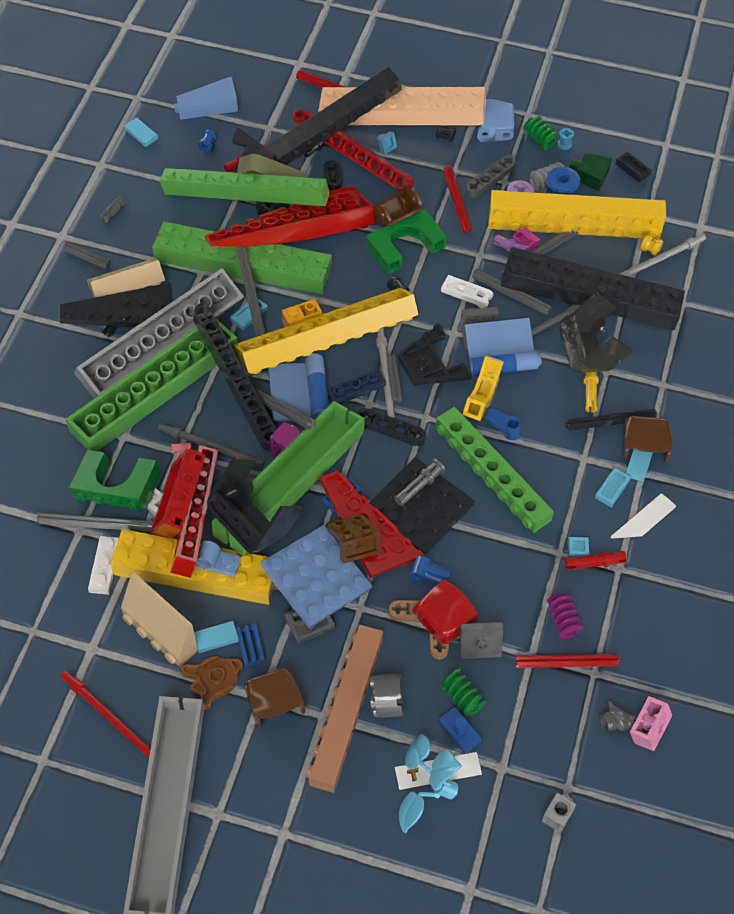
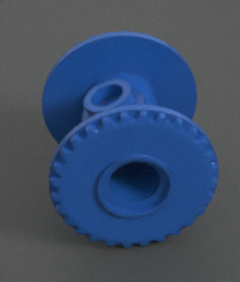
M568 167L553 168L546 176V183L549 189L545 193L575 195L574 191L580 185V177L577 172Z

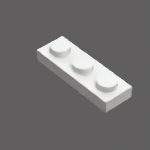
M100 536L88 587L89 593L109 595L113 580L110 563L119 538Z

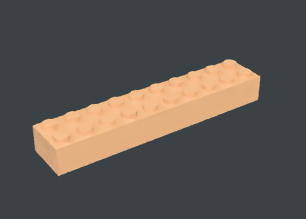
M323 87L318 111L320 112L357 87ZM402 87L398 94L391 96L384 103L374 107L369 113H365L355 122H351L348 125H484L485 87Z

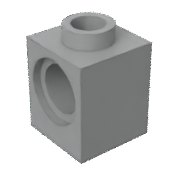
M557 793L545 812L542 822L561 833L577 804L573 803L569 796ZM555 808H562L566 814L559 815L556 813Z

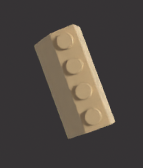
M154 258L87 279L94 298L140 289L150 285H160L162 281H165L159 260Z

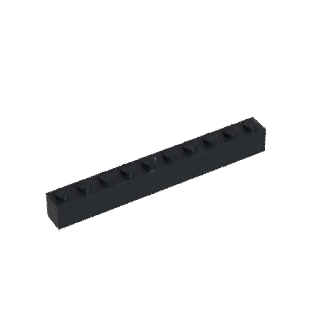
M387 67L267 145L266 148L275 153L277 156L275 161L288 165V163L301 157L308 150L315 148L322 141L327 140L331 135L341 131L351 122H355L365 113H369L374 107L384 103L391 96L398 94L402 90L399 78L390 67Z

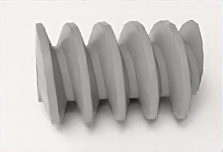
M556 162L555 164L537 169V171H532L529 180L534 188V192H538L539 189L544 190L545 187L549 188L546 183L548 172L556 167H564V165Z

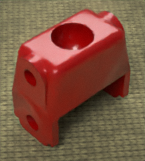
M443 580L435 586L413 608L416 618L441 644H448L459 637L461 624H475L479 619V613L474 609L467 597L447 580Z

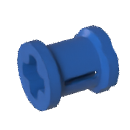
M205 130L202 140L198 143V147L204 152H210L213 142L217 140V134L212 130Z

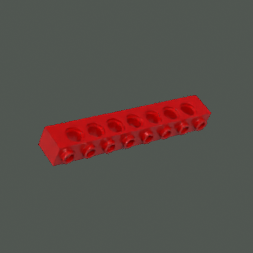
M199 445L197 451L206 454L183 529L178 534L170 572L191 578L197 562L207 510V499L210 495L218 450Z

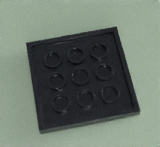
M414 457L369 503L397 527V530L412 542L411 544L417 550H421L426 555L474 505L475 500L441 475H438L434 478L432 484H426L403 506L398 505L394 497L419 476L421 469L428 467Z

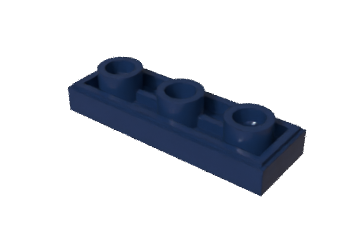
M379 368L327 390L332 401L342 404L386 386V382Z

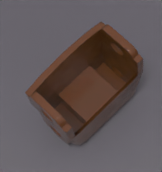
M409 188L374 203V222L382 226H390L423 209L418 192L414 188Z
M630 416L628 419H625L622 459H627L630 448L643 452H664V462L668 463L672 450L670 423L664 418Z
M281 668L251 678L244 684L257 729H261L260 719L278 716L296 707H299L301 714L305 713L304 701L290 669Z

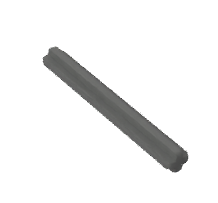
M479 269L474 270L472 278L545 315H548L551 311V305L525 292L501 287V280Z
M255 388L263 405L309 430L316 426L313 418Z

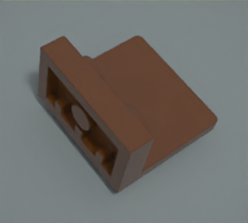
M354 515L351 518L336 520L333 523L327 524V529L339 542L340 560L343 563L381 553L380 533L364 515Z

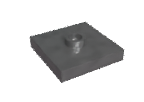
M503 622L461 624L460 659L502 657Z

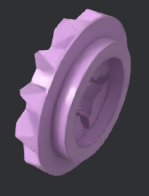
M518 180L510 183L507 191L534 193V188L530 183Z

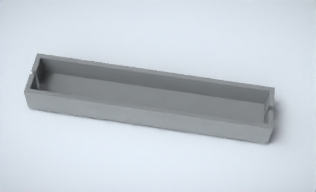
M159 696L123 914H174L204 716L202 699L183 698L184 710H181L178 697Z

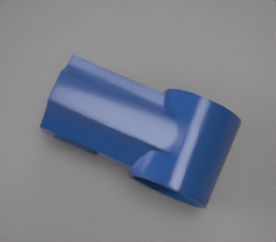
M495 407L488 411L485 422L502 431L508 440H517L521 436V419L519 417L508 416Z
M417 556L409 576L414 581L420 583L428 581L438 585L443 580L450 581L452 570L435 565L424 556Z

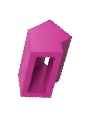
M526 227L523 229L519 228L513 235V238L519 243L529 246L527 250L530 252L539 247L540 239Z

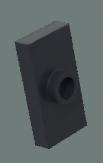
M628 151L617 158L615 162L616 165L638 182L648 177L652 171Z

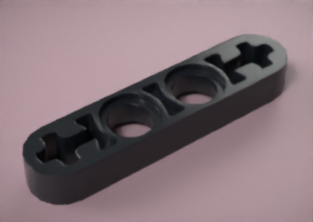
M362 408L357 412L363 418L368 416L364 422V428L413 446H421L425 442L426 433L424 429L367 408ZM379 421H385L387 425L385 427H380L377 425V423ZM397 427H402L405 431L403 433H396L394 430Z

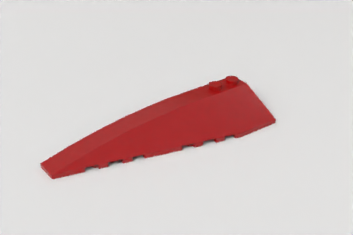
M349 186L329 191L330 194L326 206L290 204V208H278L260 215L258 220L254 221L251 218L246 220L244 225H232L231 230L222 229L205 235L204 239L210 247L260 246L313 239L340 232H350L353 229L367 228L370 225H374V205L356 188Z

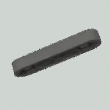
M505 155L467 183L466 194L472 198L481 195L515 169L516 159L511 155ZM499 170L501 173L495 174L492 171ZM481 179H488L489 182H482Z

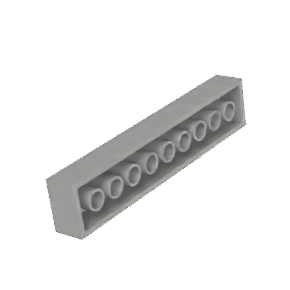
M221 268L76 367L74 374L93 399H95L195 329L196 325L193 317L196 305L201 303L208 305L217 319L239 304L244 296L223 268Z

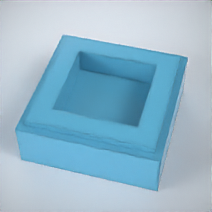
M568 537L569 557L589 555L588 537Z

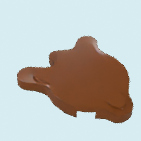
M212 656L197 665H183L181 673L184 677L195 679V682L190 685V690L192 693L200 696V699L203 701L204 710H208L216 699L229 694L235 688L239 674L243 670V663L237 658L224 659Z

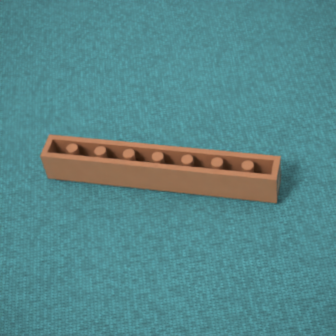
M359 625L357 632L354 631L352 634L351 643H353L351 650L348 649L346 652L345 661L347 664L345 668H341L339 674L341 682L339 687H335L332 699H335L333 706L329 705L326 714L328 722L327 725H323L321 728L320 738L322 740L320 745H316L313 757L316 759L314 765L310 764L306 777L309 778V785L335 793L368 689L370 676H372L383 641V631Z

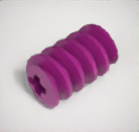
M555 594L547 599V603L552 612L554 624L557 626L556 631L559 633L561 640L570 639L576 636L583 629V626L578 624L581 621L580 618L575 617L578 611L573 609L576 606L575 603L571 602L573 596Z

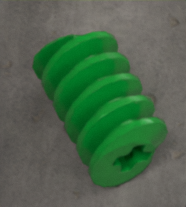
M540 116L526 121L523 126L524 131L545 151L551 150L556 144L558 133L554 132V129L550 128V125L546 124V121L542 120Z
M459 668L445 678L442 689L447 691L449 697H453L452 701L458 704L459 710H463V715L469 717L480 711L487 701L480 703L482 694L474 695L477 688L469 689L472 682L464 683L467 676L462 675L459 677L458 675L462 671Z

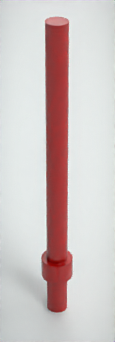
M64 671L61 674V678L71 686L70 689L76 695L80 694L149 758L151 748L85 688L86 685L82 681L76 680L68 671Z

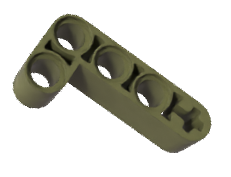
M249 154L239 158L237 173L305 177L304 172L262 155Z

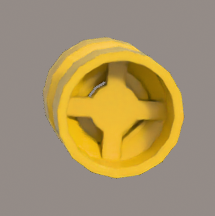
M647 234L640 250L644 252L649 251L651 255L657 256L664 241L653 239V236Z

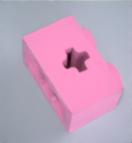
M648 696L630 731L635 744L651 751L655 750L672 717L668 703Z

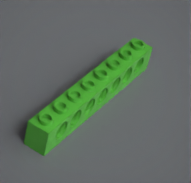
M455 407L437 417L436 431L438 434L445 437L450 447L458 451L462 460L471 465L474 473L484 479L487 487L492 488L496 492L497 497L509 506L510 511L522 520L523 525L527 529L535 533L552 521L554 511Z

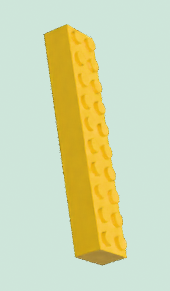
M492 190L488 229L517 231L519 228L523 229L526 227L531 232L571 233L573 229L579 235L645 238L649 234L653 236V239H660L666 219L665 200Z
M398 288L234 344L237 358L248 374H257L261 372V369L277 367L279 363L294 361L299 356H309L313 351L326 350L330 348V345L345 343L347 339L360 338L365 333L377 332L385 326H395L396 322L402 320H412L414 316L418 315L414 294L403 288Z

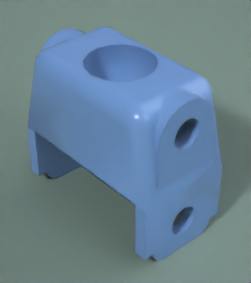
M486 99L484 125L481 124V127L478 128L477 139L480 142L511 140L514 136V105L504 101Z

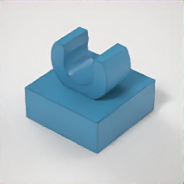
M389 131L386 134L377 136L382 154L386 155L397 148L393 132Z

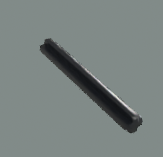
M656 409L569 419L566 420L565 427L566 430L570 431L624 424L625 419H628L630 416L657 418Z

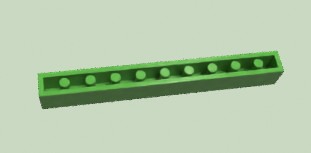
M165 168L160 178L165 195L326 206L330 194L326 179L173 168Z

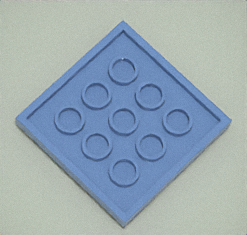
M324 525L263 560L260 564L309 629L372 588L371 583L353 561L343 563L340 560V545Z

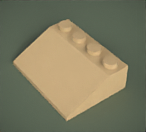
M131 574L121 606L122 618L128 625L133 624L142 638L147 637L155 650H161L171 664L175 663L181 667L198 651L192 624L137 574Z

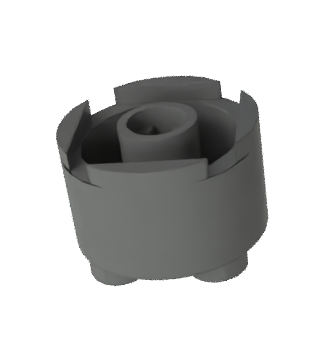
M401 673L370 676L371 689H373L371 709H373L374 717L404 716V693L402 686H400L403 684Z

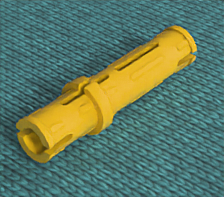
M589 362L585 365V410L589 412L591 407V413H594L598 409L597 384L599 378L597 376V365L593 363L592 368V362Z

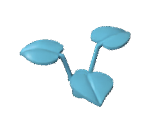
M419 734L411 743L406 753L405 763L410 769H415L420 765L431 774L429 783L434 793L420 792L417 795L415 792H410L404 798L399 810V823L404 833H407L408 829L422 815L424 810V800L422 797H435L438 799L441 795L451 800L458 792V784L449 780V778L462 767L461 763L456 760L450 751L443 750L435 757L432 769L425 765L423 760L430 752V743L423 734Z

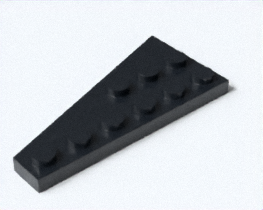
M169 283L60 304V323L136 327L170 304Z

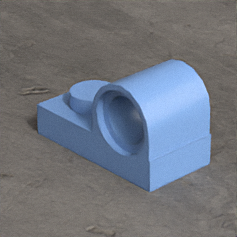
M203 541L199 548L195 567L235 577L241 557L220 551V547L214 542Z

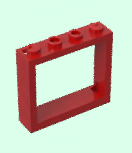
M186 448L171 465L149 533L150 535L174 538L182 531L206 454ZM176 518L181 520L180 526L174 524Z

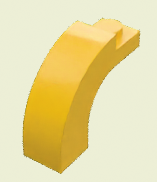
M485 356L475 388L467 398L463 411L464 416L479 421L482 420L496 391L504 361Z

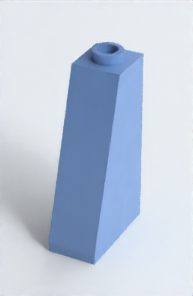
M232 77L176 96L177 103L174 104L175 112L179 113L180 120L238 111Z

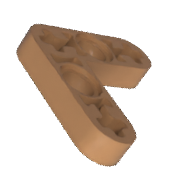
M397 600L392 602L389 606L390 618L394 621L420 622L416 618V614L413 613V608L419 601ZM407 607H410L409 615H407ZM396 608H400V614H396ZM430 633V654L435 659H444L448 655L449 643L441 644L442 652H438L436 649L437 639Z

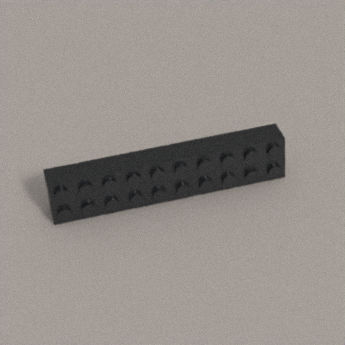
M514 247L510 249L501 281V287L568 304L580 305L583 308L674 331L680 318L685 290Z

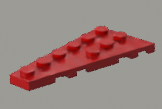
M339 471L320 477V483L340 520L351 518L354 515H364L380 533L381 553L360 559L370 578L414 562L417 556L425 555L421 550H417L411 544L412 542L407 537L405 538L388 518L376 507L374 508L364 495L361 496Z

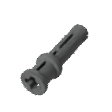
M434 458L427 468L420 470L419 476L394 497L396 503L403 506L426 484H432L434 478L446 471L444 465Z

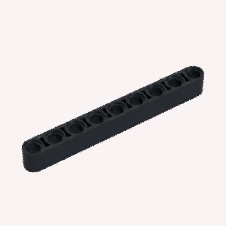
M203 303L196 305L193 321L261 447L271 451L270 441H267L265 438L271 437L277 430L212 310ZM207 329H213L214 331L209 332ZM215 344H220L222 347H217ZM224 359H228V360H230L231 362L226 363V362H224L223 360H224ZM231 375H238L239 378H233ZM241 390H245V391H247L248 393H247V394H242L240 391H241ZM248 406H255L257 409L252 410ZM262 421L265 425H258L257 422Z

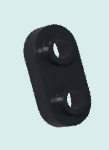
M333 160L325 162L323 172L328 188L331 190L339 189L342 186L340 164Z

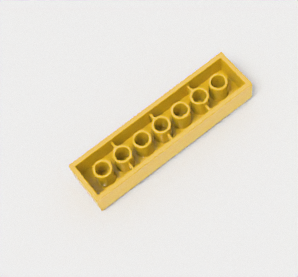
M124 529L120 533L110 563L113 575L130 578L131 574L135 573L143 581L266 605L270 604L275 584L260 566L261 562L269 557L246 553L243 556L235 550L220 548L222 552L241 557L235 577L194 567L192 576L189 578L170 573L177 539Z

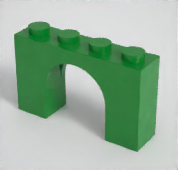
M425 209L393 225L385 226L366 235L367 250L387 275L402 268V255L392 244L400 237L410 236L417 238L431 254L446 248L447 235Z
M87 450L69 487L74 497L80 501L88 500L97 504L106 503L115 507L124 506L133 510H145L162 473L157 461L139 458L128 480L115 487L102 486V482L111 463L105 452Z

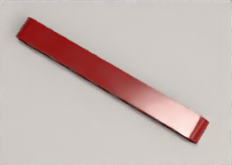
M299 109L293 113V121L300 125L315 114L309 110ZM342 131L336 132L323 141L396 189L406 190L414 185V179L411 175Z

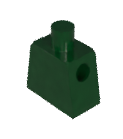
M586 153L582 161L572 158L569 168L577 170L580 183L599 191L610 171L612 158Z

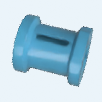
M563 128L559 132L560 139L557 145L561 150H569L572 148L571 139L574 137V131L570 128Z

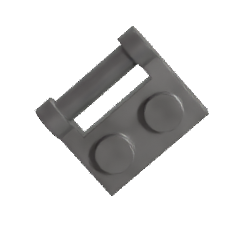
M295 610L283 612V617L297 645L335 629L331 616H328L309 629L302 619L294 622L293 619L300 617Z

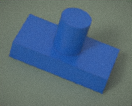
M456 707L438 719V723L464 754L482 742V738Z

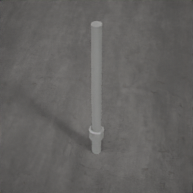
M701 234L695 238H688L684 243L619 274L632 276L683 250L694 248L696 244L706 240V236Z
M384 327L377 331L376 344L380 353L382 376L386 382L384 394L387 416L395 418L387 364L386 347L388 344L387 338L384 335Z

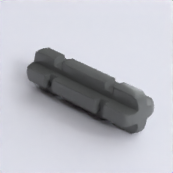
M118 196L100 214V220L107 223L121 209L120 207L126 204L125 198Z

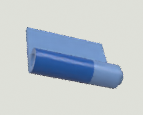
M529 318L464 325L472 376L480 374L486 355L504 361L501 373L538 369L539 365H541V355L534 351Z
M313 353L305 359V363L279 364L277 367L268 368L270 391L273 398L314 420L329 406L324 359L321 355ZM272 410L273 421H292Z

